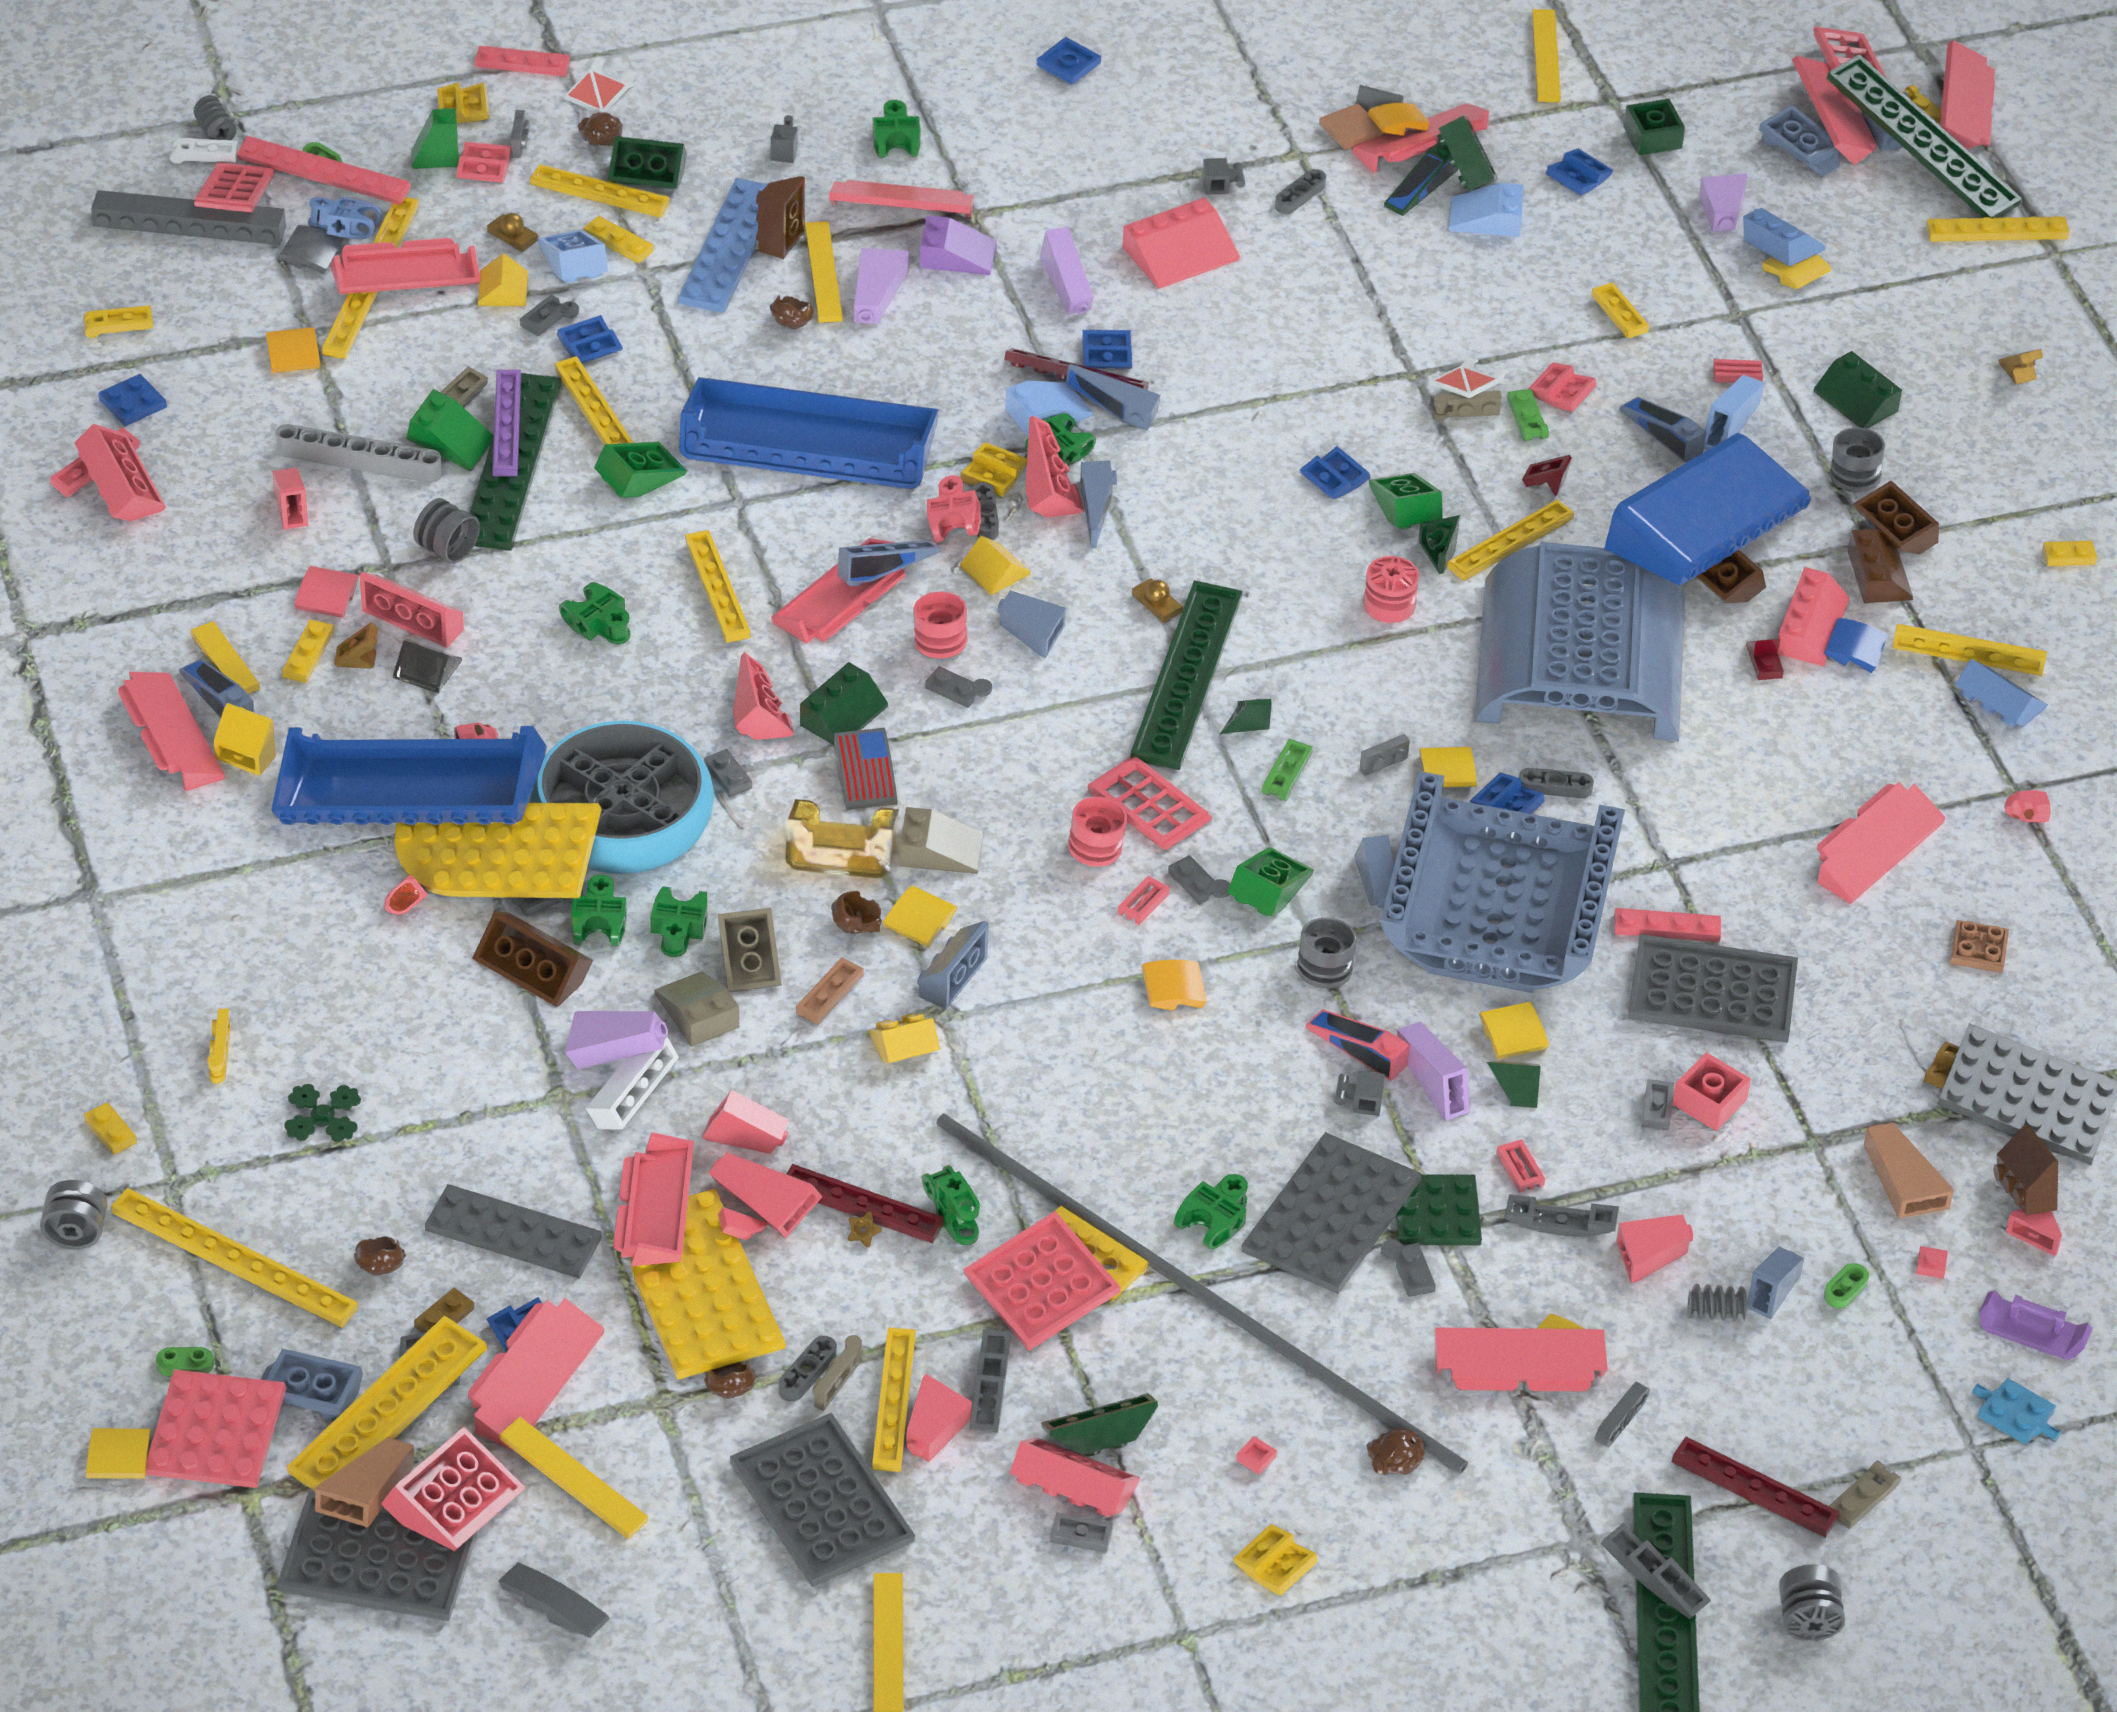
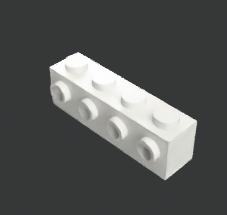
M668 1037L665 1038L664 1046L661 1050L625 1058L586 1107L598 1129H623L679 1057Z

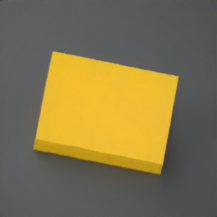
M502 253L480 270L481 281L479 282L478 306H526L528 271Z
M984 536L978 538L960 564V567L990 595L1031 574V571L1004 546Z

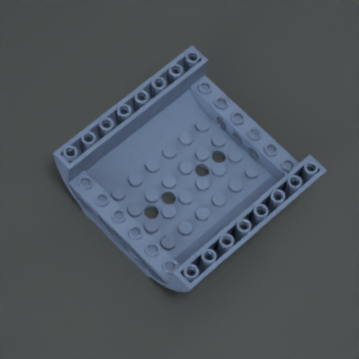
M1540 542L1539 546L1525 548L1504 558L1492 568L1485 578L1475 722L1500 724L1503 703L1654 717L1653 739L1679 741L1685 597L1681 586L1601 547ZM1583 584H1592L1593 586L1588 587ZM1582 601H1590L1592 604H1585ZM1581 636H1587V637H1589L1590 639L1585 640V639H1582V638H1580V637H1581ZM1580 654H1586V655H1589V657L1584 658V657H1581V656H1579V655H1580Z
M1419 771L1380 920L1384 933L1390 942L1408 959L1427 969L1429 974L1533 993V990L1562 985L1584 972L1592 962L1625 809L1599 805L1594 826L1442 798L1444 776ZM1508 864L1513 866V868L1507 869L1502 867V865ZM1499 883H1506V884H1508L1509 886H1508V887H1500V886H1498L1497 884H1499ZM1495 920L1500 922V924L1493 925L1489 921ZM1491 939L1494 940L1495 943L1488 944L1484 942V940Z

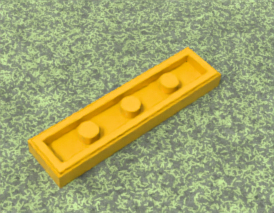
M214 621L191 629L192 638L214 668L239 684L247 694L260 690L259 682Z

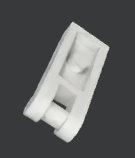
M176 138L172 144L173 150L170 153V160L175 164H180L183 161L236 163L238 141Z

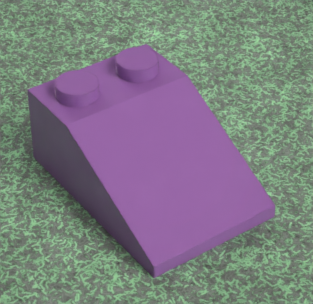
M927 215L920 247V268L991 275L997 241L952 218Z

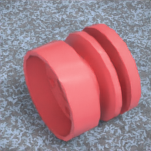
M1383 556L1374 560L1368 566L1366 572V588L1363 602L1365 611L1374 619L1386 623H1397L1408 619L1416 608L1419 581L1417 567L1409 560L1397 556Z
M942 591L931 592L921 596L915 602L913 608L916 648L930 658L943 659L960 654L966 648L968 642L965 601L960 596Z
M1089 797L1078 802L1073 809L1068 839L1070 854L1078 862L1088 866H1107L1117 861L1122 852L1127 824V814L1124 808L1116 801L1105 797Z

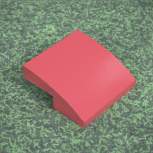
M464 142L456 177L503 183L510 162L511 146Z
M1552 362L1528 389H1531L1533 395L1539 400L1556 408L1573 412L1597 385L1593 377L1574 374L1573 366Z
M310 566L302 580L294 606L300 610L344 618L349 600H353L359 575Z

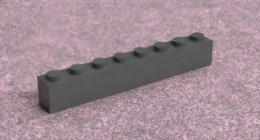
M97 190L91 207L93 227L281 245L286 229L285 209L255 206L252 212L198 207L195 206V200L103 190Z

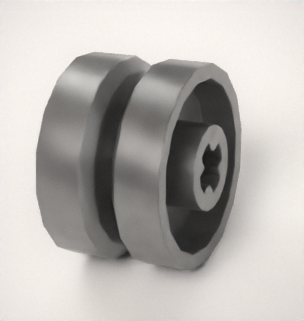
M65 1180L52 1185L45 1198V1209L40 1221L41 1233L53 1244L67 1249H84L96 1244L102 1235L103 1220L108 1207L105 1194L93 1184L81 1180Z

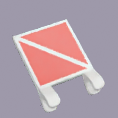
M598 56L595 58L591 68L564 96L565 100L596 113L607 112L628 88L637 84V79L634 78L636 72L628 69L622 80L619 81L603 74L607 69V66L603 65L606 59Z
M1468 357L1460 367L1431 380V385L1471 398L1499 383L1502 385L1508 384L1509 379L1504 378L1506 373H1509V370L1499 367L1490 376L1478 372V369L1473 367L1478 362V359Z

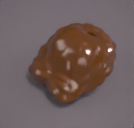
M598 112L591 117L583 118L577 125L579 132L587 138L590 145L612 146L614 137L622 136L623 124L620 119L606 112Z
M778 295L769 307L771 315L775 318L776 322L790 329H797L806 325L814 314L813 307L809 302L800 301L792 296H784L780 300V295Z
M849 891L841 894L832 903L833 921L843 932L851 934L880 932V925L882 923L880 918L881 908L875 900L862 898L859 891Z
M388 1236L362 1240L357 1244L354 1253L355 1262L361 1269H364L371 1275L394 1272L403 1265L404 1258L406 1257L405 1250L402 1249L399 1241H395Z
M744 1361L706 1371L704 1382L713 1394H717L724 1399H731L742 1396L755 1386L757 1375L755 1370L750 1367L748 1361H746V1364Z
M1396 1428L1383 1433L1366 1445L1375 1473L1384 1476L1390 1473H1401L1404 1475L1411 1473L1419 1467L1425 1453L1422 1438L1417 1433L1403 1428Z

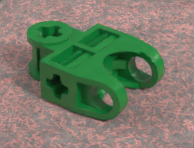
M900 100L887 101L883 106L884 117H873L872 135L877 157L886 158L887 153L893 148H902L911 157H918L921 134L919 116H907L906 104Z
M1062 413L1044 420L1049 423L1060 447L1058 456L1064 464L1070 466L1083 459L1093 450L1096 444V437L1090 432H1070L1075 425V419L1070 414ZM1027 438L1026 441H1025V448H1026V450H1027V453H1028V438Z
M590 582L583 588L584 595L588 601L576 602L565 600L559 604V612L563 620L574 631L589 641L598 635L604 637L612 644H623L630 639L631 633L627 625L630 621V616L625 609V598L608 587L596 582Z
M602 874L593 876L588 881L587 895L573 898L571 925L574 944L582 945V941H585L589 934L601 932L608 936L611 946H620L625 933L627 903L626 897H614V881L611 877Z
M662 886L654 900L650 916L651 933L662 935L661 951L666 956L679 957L686 953L690 938L702 940L704 938L708 922L707 892L699 891L692 899L680 901L672 896L671 887Z
M946 1165L939 1172L931 1175L928 1173L922 1175L923 1188L929 1199L936 1205V1214L944 1217L943 1226L948 1234L960 1245L975 1243L979 1238V1228L975 1218L980 1213V1203L960 1171L955 1172L950 1165ZM970 1229L973 1235L963 1237L959 1234V1231Z
M1229 1174L1214 1188L1202 1181L1186 1196L1178 1208L1174 1218V1226L1182 1230L1193 1225H1204L1209 1230L1204 1237L1203 1244L1210 1249L1218 1248L1229 1241L1246 1223L1245 1207L1247 1205V1197L1245 1194L1248 1190L1247 1180L1241 1175Z

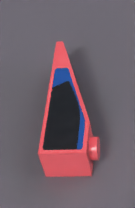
M1324 1009L1306 1024L1308 1030L1375 1072L1385 1074V1078L1390 1081L1408 1065L1410 1044L1389 1031Z

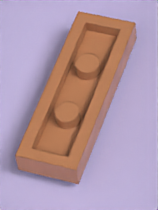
M841 957L798 1003L796 1014L818 1025L864 976V968Z

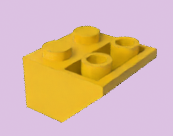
M227 703L213 741L215 757L219 761L261 776L276 757L273 719Z
M911 1013L901 1016L902 1021L899 1022L898 1020L891 1021V1019L875 1023L876 1028L868 1029L882 1062L891 1063L940 1050L933 1018L924 1017V1014Z

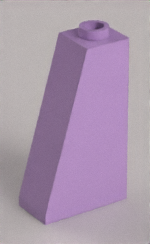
M1069 227L1046 230L1040 259L1067 313L1081 314L1091 310L1094 296Z
M861 248L854 302V323H879L908 273L909 251Z
M655 1011L574 1012L565 1053L579 1070L661 1050L668 1033L667 1026L661 1021Z
M1421 1021L1397 1029V1037L1410 1044L1407 1066L1443 1119L1447 1121L1470 1113L1467 1067Z

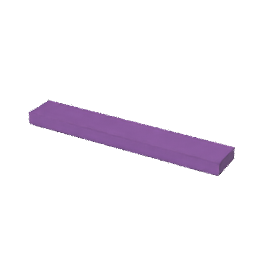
M520 369L496 370L493 476H518L521 397Z

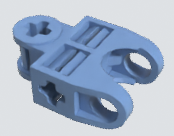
M315 197L310 199L309 202L311 217L308 218V225L318 229H328L327 234L367 239L373 234L375 225L382 218L381 209L376 204L362 200L339 197L337 201L328 198ZM373 210L377 214V219L371 220L365 217V211ZM358 227H369L370 231L362 233L358 230Z

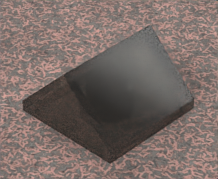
M403 640L393 672V678L439 694L462 662V657L418 642Z

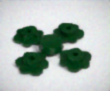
M304 1084L302 1087L295 1086L293 1088V1093L288 1095L289 1103L296 1104L298 1109H303L304 1107L313 1109L310 1113L311 1117L303 1118L301 1115H296L293 1119L287 1120L284 1123V1128L287 1130L289 1138L295 1137L299 1141L306 1140L309 1135L315 1133L314 1124L317 1126H328L325 1129L326 1134L331 1135V1139L334 1142H341L343 1139L349 1140L353 1137V1133L358 1129L357 1123L350 1121L346 1116L341 1119L336 1118L334 1109L342 1108L347 1111L352 1106L359 1105L361 1097L358 1095V1089H350L347 1085H340L337 1091L330 1093L332 1100L331 1106L326 1104L317 1105L320 1093L315 1090L312 1084Z

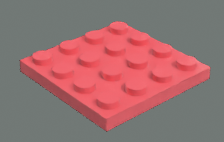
M1056 1211L964 1268V1275L1028 1351L1121 1292L1118 1283Z
M174 1369L147 1457L146 1475L258 1488L286 1392L285 1383Z

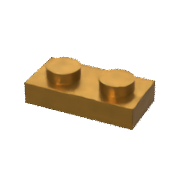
M452 1288L414 1320V1327L422 1333L428 1332L443 1316L458 1323L475 1309L474 1302L456 1288Z

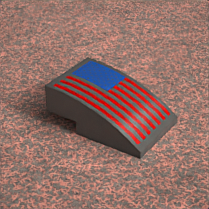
M885 727L834 733V751L846 810L898 804L893 765Z

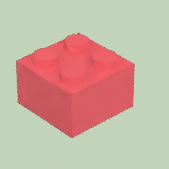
M1706 1052L1675 1083L1672 1105L1713 1130L1718 1131L1747 1101L1751 1078Z

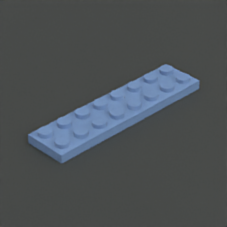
M735 178L679 295V304L725 313L758 243L756 240L758 223L756 222L758 204H756V197L759 191H763L767 184Z

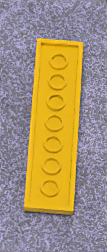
M443 1316L286 1466L288 1474L315 1491V1488L320 1483L387 1437L395 1439L487 1350L486 1342L448 1317Z

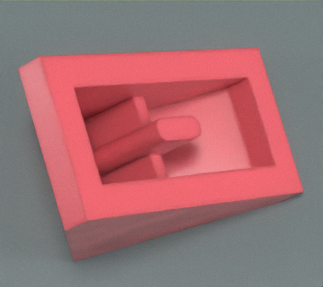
M2022 1210L2012 1211L2009 1216L2006 1233L2053 1256L2057 1255L2062 1234L2052 1211L2025 1215Z

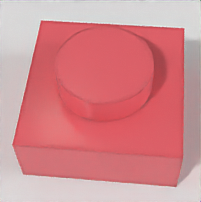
M1920 1246L1916 1274L1944 1279L1948 1251Z
M1253 1436L1237 1453L1236 1461L1260 1475L1276 1458L1277 1450Z

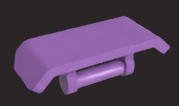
M1996 1290L1987 1293L1980 1309L1981 1326L1988 1333L2065 1360L2074 1359L2085 1349L2092 1332V1327L2088 1323L2076 1325L2065 1321L2067 1312L2056 1311L2027 1301L2019 1295H2015L2013 1302L2003 1299Z

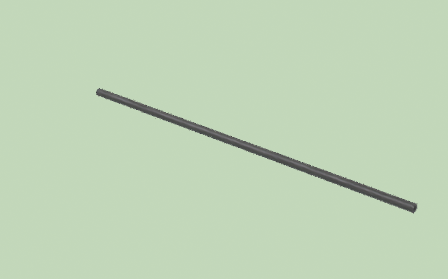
M945 1113L939 1116L936 1123L939 1127L1059 1207H1064L1147 1260L1149 1267L1392 1429L1403 1428L1417 1433L1422 1438L1425 1451L1461 1474L1465 1471L1468 1461Z

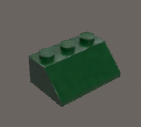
M1462 115L1438 128L1440 134L1437 136L1442 146L1448 147L1451 153L1448 155V158L1453 168L1458 167L1461 173L1458 178L1464 189L1468 188L1469 191H1473L1499 179L1468 116Z
M615 136L607 180L608 182L678 189L685 170L687 157L685 145L682 143Z
M1850 351L1833 361L1814 387L1813 392L1858 427L1868 429L1898 412L1902 389L1856 353Z
M848 662L800 703V726L834 745V733L862 730L888 707V702L869 673Z

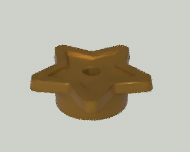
M867 1212L863 1217H850L848 1219L851 1225V1233L847 1238L848 1241L860 1240L866 1247H870L872 1237L882 1232V1228L873 1223L871 1212ZM863 1227L866 1228V1231H865V1232H862V1231H861V1229H862Z

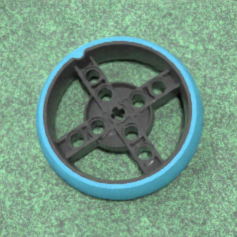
M636 721L598 723L584 727L563 738L545 755L530 796V803H551V795L564 780L583 792L584 803H599L602 810L587 868L616 874L637 873L655 869L680 857L701 837L711 817L714 802L711 776L697 751L684 739L667 729ZM617 758L640 759L635 764L614 763L604 766L598 762ZM675 774L679 775L694 793L691 804L683 813L661 801L660 787ZM641 828L647 832L629 836L604 835L610 829L625 831Z

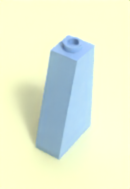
M1742 375L1711 405L1705 427L1707 432L1704 449L1709 450L1742 430L1760 404L1765 386L1764 382Z

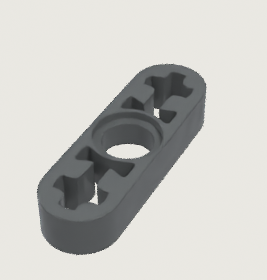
M1318 169L1307 171L1276 195L1275 209L1282 214H1290L1325 188L1326 174ZM1296 190H1304L1306 192L1298 193Z
M977 483L972 487V490H975L981 510L988 509L991 511L988 514L981 513V524L977 536L978 538L984 536L994 540L999 535V520L994 488L989 483ZM981 494H985L986 499L982 500ZM989 523V529H986L985 524Z
M1525 768L1519 773L1522 787L1541 792L1543 795L1587 798L1593 791L1594 780L1586 773L1538 768ZM1552 780L1560 781L1562 785L1554 786L1549 782Z
M829 1336L815 1338L780 1377L779 1395L782 1399L790 1402L801 1399L825 1372L830 1362L834 1358L836 1359L837 1343L833 1338ZM809 1364L814 1366L816 1369L812 1372L806 1373L803 1372L800 1368L803 1365Z
M1635 1382L1601 1423L1596 1432L1595 1441L1610 1447L1643 1407L1649 1396L1650 1388Z

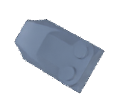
M1793 105L1760 123L1759 131L1762 133V141L1771 147H1782L1820 176L1824 177L1839 168L1840 151L1834 146L1828 132Z
M282 1348L276 1361L267 1366L261 1380L284 1382L286 1385V1392L283 1398L284 1403L318 1411L325 1420L334 1421L354 1402L359 1393L363 1372L361 1366Z

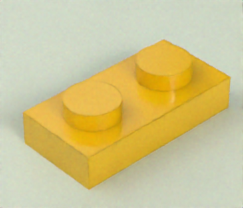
M2092 540L2043 543L2042 550L2047 566L2096 565L2097 555Z
M108 1102L84 1113L85 1122L113 1155L137 1143V1137Z

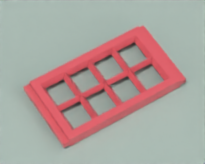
M1814 27L1813 35L1831 70L1854 58L1853 55L1858 56L1860 54L1885 76L1864 34ZM1828 40L1839 41L1840 45L1830 44ZM1847 43L1858 44L1859 48L1849 47ZM1834 52L1843 53L1847 58L1836 57Z
M218 162L196 196L195 206L252 212L273 179L275 169Z
M1138 757L1127 758L1088 784L1087 787L1094 796L1109 798L1120 804L1127 814V822L1165 850L1170 849L1212 820V816L1208 814V811ZM1136 770L1146 779L1136 786H1132L1123 778ZM1116 782H1119L1128 789L1127 792L1118 798H1115L1106 791L1107 788ZM1152 782L1162 791L1149 799L1139 790ZM1134 794L1144 803L1134 810H1130L1121 802ZM1165 795L1170 796L1177 802L1176 805L1167 811L1155 803ZM1150 806L1160 815L1147 823L1137 814ZM1184 807L1194 816L1181 824L1171 814ZM1166 819L1176 828L1162 835L1153 826Z

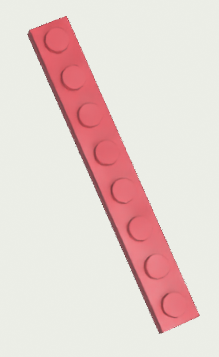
M250 136L245 138L237 152L239 160L267 168H274L281 172L398 205L402 204L411 188L409 181Z

